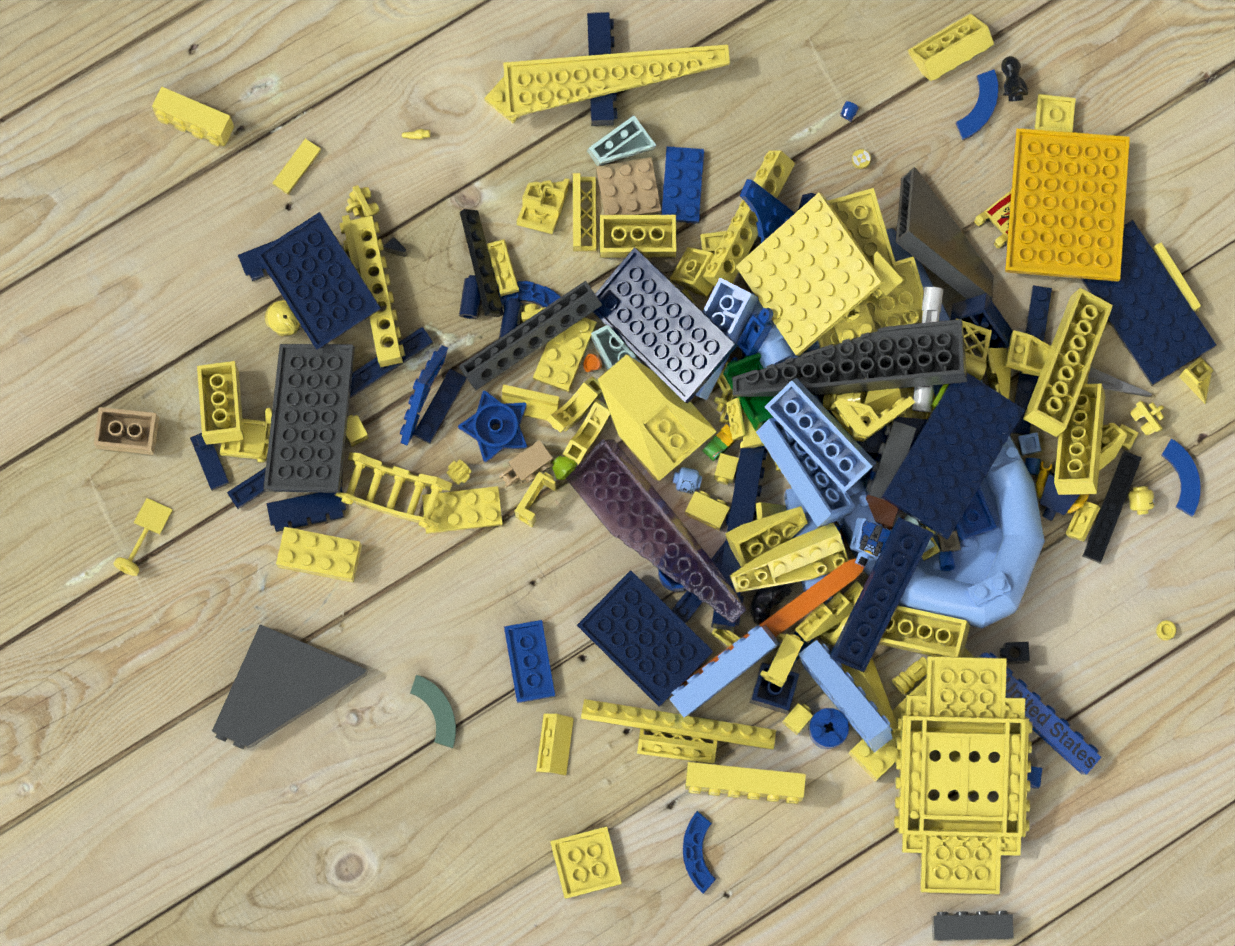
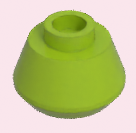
M559 456L553 461L554 465L552 467L556 479L564 480L575 471L577 463L566 456Z

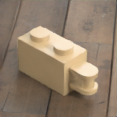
M539 440L508 462L510 468L501 473L499 478H503L506 487L511 486L518 480L522 484L524 482L529 483L536 478L538 472L541 470L545 472L552 467L553 458ZM511 472H514L516 475L514 478H511L509 475Z

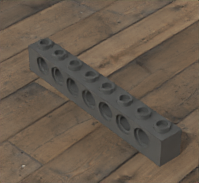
M585 280L459 367L473 388L478 390L602 306V304Z

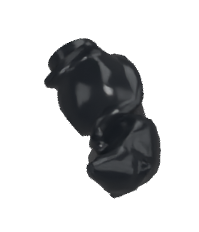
M787 584L761 588L756 592L750 605V613L757 625H760L769 618L773 605L781 603L786 596L790 595L792 591Z

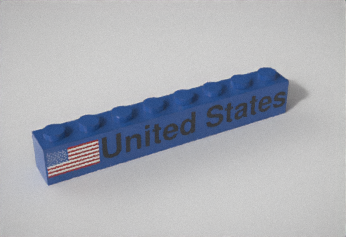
M991 652L989 654L982 653L979 656L983 658H997ZM1006 666V697L1025 698V717H1028L1029 722H1032V730L1080 774L1087 775L1102 758L1098 754L1099 750L1092 744L1088 745L1084 741V736L1078 731L1074 732L1070 729V724L1064 718L1059 719L1055 715L1056 711L1049 705L1045 706L1041 702L1042 698L1035 692L1031 693L1026 688L1027 684L1021 679L1017 680L1012 676V670Z

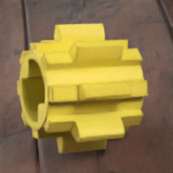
M459 459L457 462L453 461L448 466L449 470L446 473L459 485L461 482L465 483L470 478L469 474L472 471Z

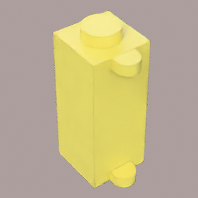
M779 634L778 638L783 641L768 672L761 671L760 673L761 676L765 677V680L780 687L785 683L804 643L794 634Z

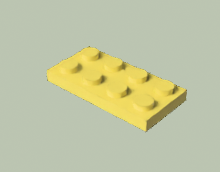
M584 317L547 342L533 380L569 393L591 340V333L594 332L597 322Z
M498 486L439 493L430 519L439 523L438 527L430 526L429 529L425 528L426 534L503 525ZM430 494L422 495L424 512Z

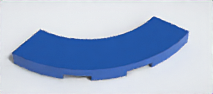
M995 69L979 74L976 77L979 85L978 101L966 117L955 123L962 140L971 137L981 130L995 109L998 98V80Z
M528 281L517 282L519 292L501 296L499 292L502 306L505 301H509V298H516L520 301L535 303L544 308L561 297L546 286Z
M1171 438L1161 456L1169 461L1180 479V496L1176 508L1193 517L1200 499L1199 473L1189 453Z
M696 811L685 831L683 859L690 879L697 889L704 894L716 880L709 872L702 853L704 836L712 823Z

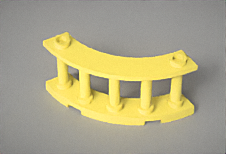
M349 453L348 460L354 462L355 468L347 492L335 494V496L342 498L341 502L349 505L356 503L394 517L419 523V526L427 529L430 526L438 527L439 523L430 519L439 492H442V490L450 491L452 483L439 477L424 474L414 475L409 470L396 466L392 468L383 465L381 461L361 453ZM368 467L374 470V477L365 501L353 495L362 469ZM384 474L394 476L395 480L387 507L373 503L381 477ZM407 480L414 483L415 489L407 513L394 510L402 483H405ZM426 486L431 487L432 491L423 517L415 516L414 513L422 490Z

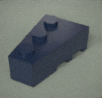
M987 293L952 304L950 320L962 319L965 322L991 330L988 348H1009L1013 330ZM975 334L980 342L985 340L986 335Z

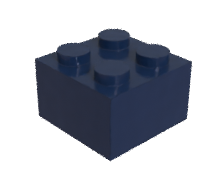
M762 662L749 703L787 714L791 706L799 673L790 671L785 683L780 687L765 680V677L760 675L761 671L768 672L771 666Z

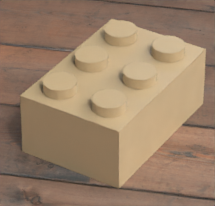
M99 407L94 446L100 450L154 455L159 417L156 413Z

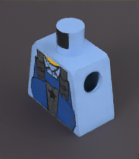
M857 518L850 549L858 552L855 563L866 567L869 558L877 560L891 530L865 518Z

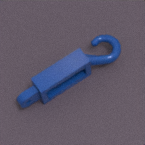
M764 308L759 314L752 315L736 343L742 351V358L740 360L745 356L757 354L773 327L770 323L773 316L772 309ZM759 325V326H760V329H759V331L757 332L756 329H757V326Z

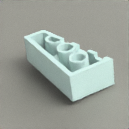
M609 325L591 333V339L607 370L626 354L640 362Z

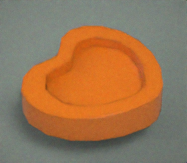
M588 354L583 363L584 370L586 372L600 370L602 368L601 359L596 354Z

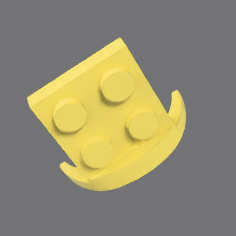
M266 408L265 421L243 419L244 440L222 442L220 455L257 459L259 463L266 462L272 417L271 409Z

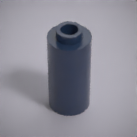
M469 275L468 278H464L459 316L462 318H478L481 297L475 275Z
M509 298V301H505L499 339L520 325L524 304L520 303L519 299Z

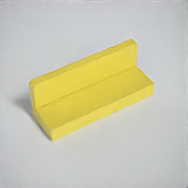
M503 384L501 403H526L527 407L523 416L547 421L548 417L558 410L559 396Z
M560 714L543 715L536 772L566 775L573 727L572 717Z

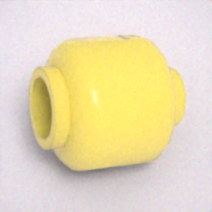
M1148 486L1133 487V490L1129 492L1130 509L1137 511L1138 515L1148 514V510L1154 508L1153 491L1148 489Z

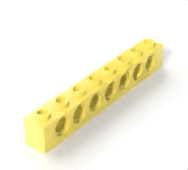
M781 150L768 151L753 181L775 198H778L795 163ZM744 200L741 201L735 216L731 220L730 226L724 233L723 239L715 250L714 256L707 265L703 275L714 287L719 278L733 284L739 272L736 265L748 255L758 236L757 216L755 212L751 211Z
M373 216L350 220L361 277L378 304L386 306L384 311H378L369 317L380 367L403 363L402 356H405L403 345H399L398 341L401 338L400 328L395 326V321L398 318L396 309L392 310L391 303H394L392 291H388V285H391L389 274H385L384 268L387 267L385 256L381 257L380 251L384 249L382 240L377 237V233H380L378 221L374 222ZM365 236H372V239L369 241L363 240ZM370 253L376 254L372 259H368L367 255ZM372 271H379L377 276L370 275ZM377 288L383 289L379 294L374 293V290ZM384 323L390 324L387 329H381V326ZM387 341L394 342L391 347L384 346Z

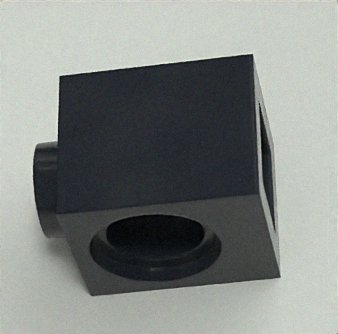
M1029 641L1004 643L1003 648H1000V657L1006 658L1007 664L1028 663L1030 661ZM1010 649H1017L1019 651V657H1012L1010 655Z

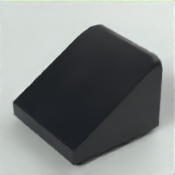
M394 237L383 246L385 252L402 257L407 256L406 249Z

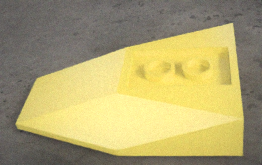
M627 354L597 379L618 436L654 480L660 481L717 432L691 402L685 403L654 371Z

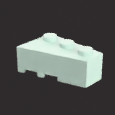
M633 115L589 147L587 152L596 165L601 166L653 150L656 144Z

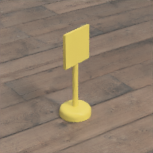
M146 498L134 521L135 524L144 527V530L129 558L118 557L113 565L128 575L137 576L139 567L132 561L146 534L150 530L160 535L173 509Z

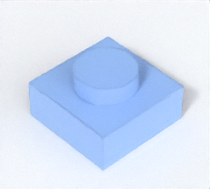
M1037 433L1018 436L1022 456L1041 452Z

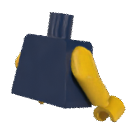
M1042 461L1036 481L1037 497L1041 499L1040 504L1046 506L1042 516L1052 521L1057 512L1065 515L1081 508L1090 494L1058 495L1054 484L1055 474L1050 472L1052 464L1046 469L1043 467L1044 461Z

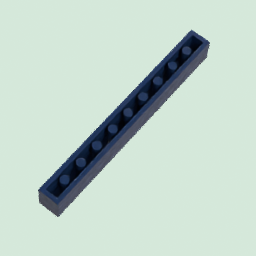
M765 446L741 448L727 532L740 525L752 522L753 515H757L756 496L760 497L762 486L758 485L759 478L763 479L765 467H761L762 460L766 461L768 452L767 449H764ZM727 538L725 540L711 628L734 631L735 626H739L741 615L737 614L738 607L742 608L744 596H740L741 592L736 593L730 577L741 566L733 554Z

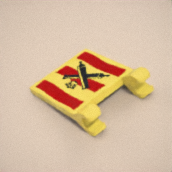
M1011 191L979 214L974 220V223L980 226L989 218L1003 235L999 236L994 242L998 249L1008 239Z

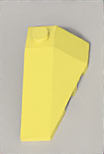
M799 506L740 525L725 533L733 554L740 566L743 567L765 552L784 543L787 539H791L807 524V520L802 507Z

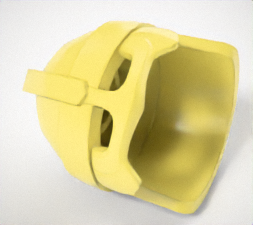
M285 300L272 303L266 310V325L279 336L283 337L297 333L300 323Z

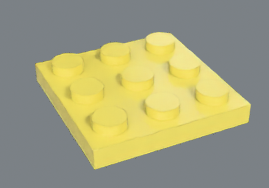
M607 827L550 841L565 899L622 884Z

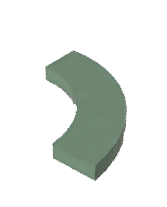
M416 675L410 694L423 700L434 715L436 722L434 743L453 749L456 737V724L451 705L436 685L424 677Z

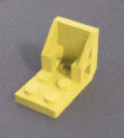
M911 396L907 399L902 397L894 403L892 410L887 408L879 416L876 415L869 405L842 398L834 402L829 410L855 441L864 442L907 411L915 401Z

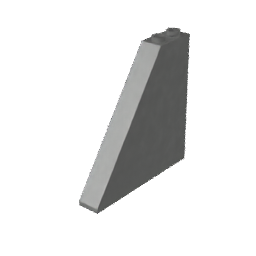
M913 167L901 178L896 243L966 299L987 293L992 300L994 275L922 175Z
M260 624L212 732L216 734L215 738L224 742L229 739L234 742V746L240 749H244V747L251 748L367 675L368 671Z

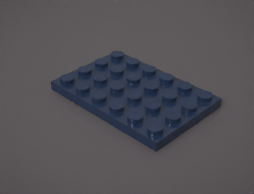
M318 212L256 253L316 350H319L381 310L380 305L321 212Z
M631 570L577 624L658 707L714 652Z

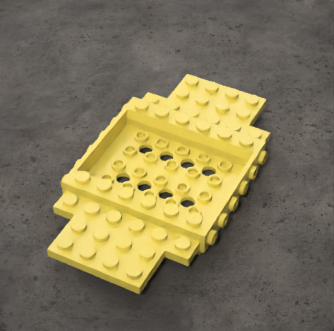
M927 656L926 695H906V714L901 713V718L897 719V730L901 731L900 738H897V750H900V758H896V769H899V777H896L895 787L899 789V797H895V809H898V816H895L894 827L898 828L899 834H902V853H921V892L1000 894L1001 855L1021 856V837H1026V831H1029V820H1026V812L1030 811V801L1027 800V792H1030V780H1027V773L1031 772V761H1028V753H1031L1032 743L1028 739L1029 733H1032V722H1029V718L1025 717V698L1006 697V658ZM938 750L941 757L938 761H932L929 758L931 751ZM954 750L960 753V759L956 762L949 759L950 752ZM972 751H977L980 754V759L977 762L969 760V754ZM994 751L998 752L1000 755L999 761L995 763L990 762L989 754ZM936 789L939 791L940 795L937 800L929 799L928 793L930 790ZM951 790L959 792V798L956 801H951L948 798V793ZM972 790L979 793V798L976 801L968 799V793ZM990 791L998 793L997 801L990 802L987 795Z

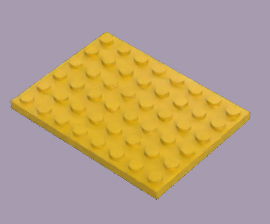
M1016 128L1005 265L1006 273L1120 281L1130 137Z

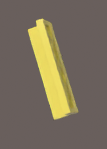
M573 173V251H596V177H580V173ZM581 182H592V189L585 193L581 189ZM586 198L592 203V207L587 212L581 207V203ZM586 216L592 221V225L587 230L581 225V221ZM586 234L592 239V246H581V239Z
M1162 243L1155 245L1153 251L1193 311H1198L1201 307L1200 303Z
M640 728L637 754L714 764L717 740H713V744L705 743L703 741L705 738ZM644 731L653 732L654 735H644ZM665 734H671V735H673L674 737H672V738H667V737H665L664 735H665ZM684 737H691L693 740H685Z

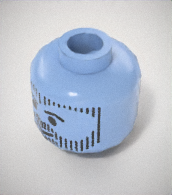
M681 467L679 472L674 473L672 483L676 484L677 491L693 494L696 490L699 491L702 476L699 475L696 469Z

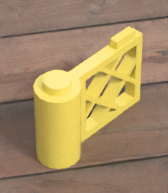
M962 320L963 328L968 332V334L964 335V339L971 337L975 345L969 347L964 340L967 373L981 380L987 366L985 362L992 331ZM975 334L986 335L985 340L979 342ZM978 347L982 356H975L972 350Z

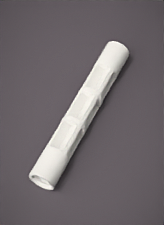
M924 287L922 323L939 321L943 297L942 288ZM933 385L914 387L913 400L915 403L912 407L913 411H932Z

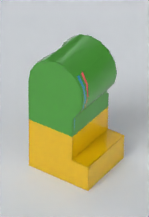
M726 424L702 450L713 462L720 457V453L723 454L737 441L732 440L730 427Z

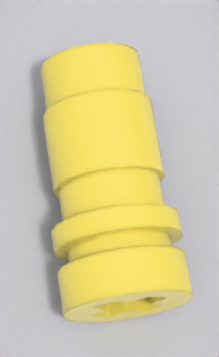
M863 392L845 393L842 395L825 394L823 397V406L826 410H829L833 403L840 398L861 404L865 403Z
M921 657L908 667L905 672L899 673V676L892 679V683L898 691L905 695L910 690L909 688L912 689L914 684L927 674V659Z

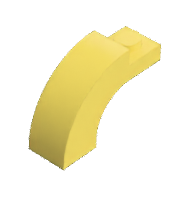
M598 399L594 402L583 424L568 443L563 455L574 460L577 464L581 463L597 441L610 417L606 404Z

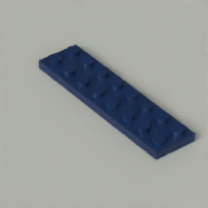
M898 517L830 654L831 659L864 673L933 532Z

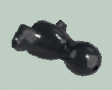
M1013 56L1006 57L1001 64V70L1006 76L1003 96H1008L1009 102L1024 100L1023 95H1028L1029 93L1027 84L1019 76L1021 64Z

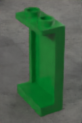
M760 353L745 356L742 360H733L727 364L723 375L732 391V377L753 370L764 369L760 363ZM775 396L736 397L740 399V405L755 431L768 419L774 418L765 406Z

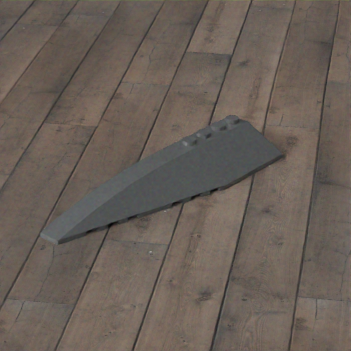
M962 319L882 327L878 331L861 334L860 337L854 338L851 341L849 338L843 340L842 343L831 344L804 353L800 357L789 358L785 362L776 365L771 364L766 366L767 368L758 371L753 370L732 377L733 396H776L795 378L812 395L855 393L967 382Z

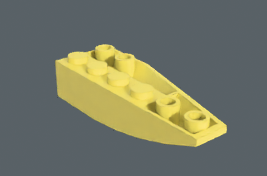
M832 522L776 546L731 574L730 577L734 589L738 593L815 579L834 571L849 560L841 535Z

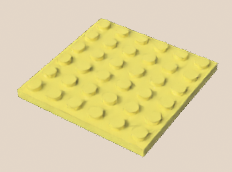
M822 193L816 194L736 265V268L750 289L758 297L763 308L772 309V321L797 356L805 352L884 283Z

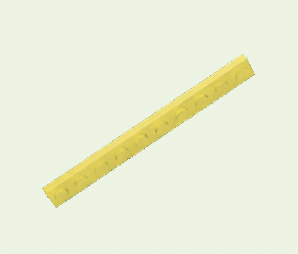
M584 699L581 719L760 748L774 749L776 730L693 716L683 717L681 714Z

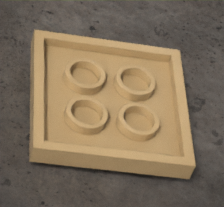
M651 157L596 166L604 215H651L661 213Z

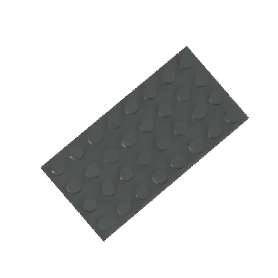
M313 344L279 345L264 490L266 492L340 493L355 346L353 344H326L319 350H316Z

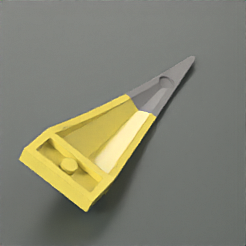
M1013 330L1005 367L1022 371L1023 374L1040 376L1051 346L1032 335ZM1091 366L1083 383H1102L1103 389L1151 397L1152 395L1148 391L1114 378Z

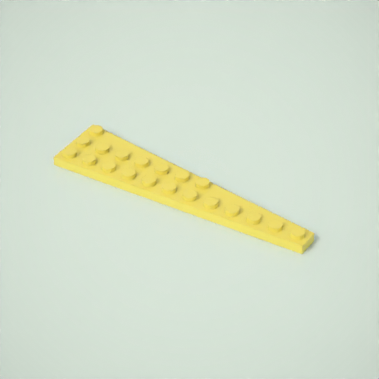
M728 45L503 62L507 118L730 65Z

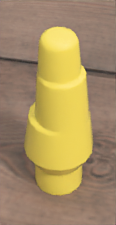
M419 129L412 132H404L402 137L424 139L430 137V130Z

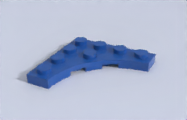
M746 180L740 197L757 216L758 236L761 237L762 243L791 218L795 212L753 180Z
M441 345L438 351L433 352L431 360H428L425 369H422L419 379L416 378L413 389L415 393H412L408 404L411 407L406 411L404 420L407 421L406 424H403L400 435H402L401 444L408 445L414 436L413 433L420 417L417 412H421L434 378L437 377L445 362L448 347Z

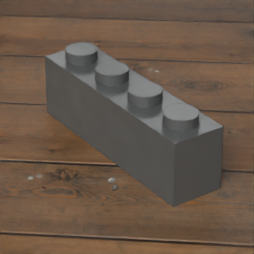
M897 421L887 424L884 435H887L885 443L881 442L878 453L881 455L879 461H875L876 464L872 468V472L875 473L873 479H869L867 483V495L883 499L881 496L909 452L916 428Z
M966 911L956 912V915H949L948 912H937V916H932L933 941L1013 939V914H1008V911H996V915H988V911H976V915H968Z

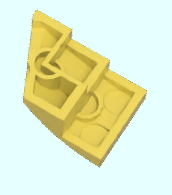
M564 179L561 182H551L549 180L541 183H528L522 197L523 206L517 218V225L553 234L564 204L570 179Z

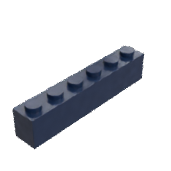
M610 12L587 13L589 56L611 54V48L615 47L614 36H610V30H614V20L610 18ZM616 93L590 99L591 126L614 125V119H617V108H613V101H617Z

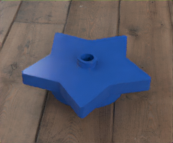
M484 390L477 412L459 424L458 429L477 440L484 463L488 462L503 449H527V444L520 429L527 404H503ZM498 424L500 428L493 430V425Z

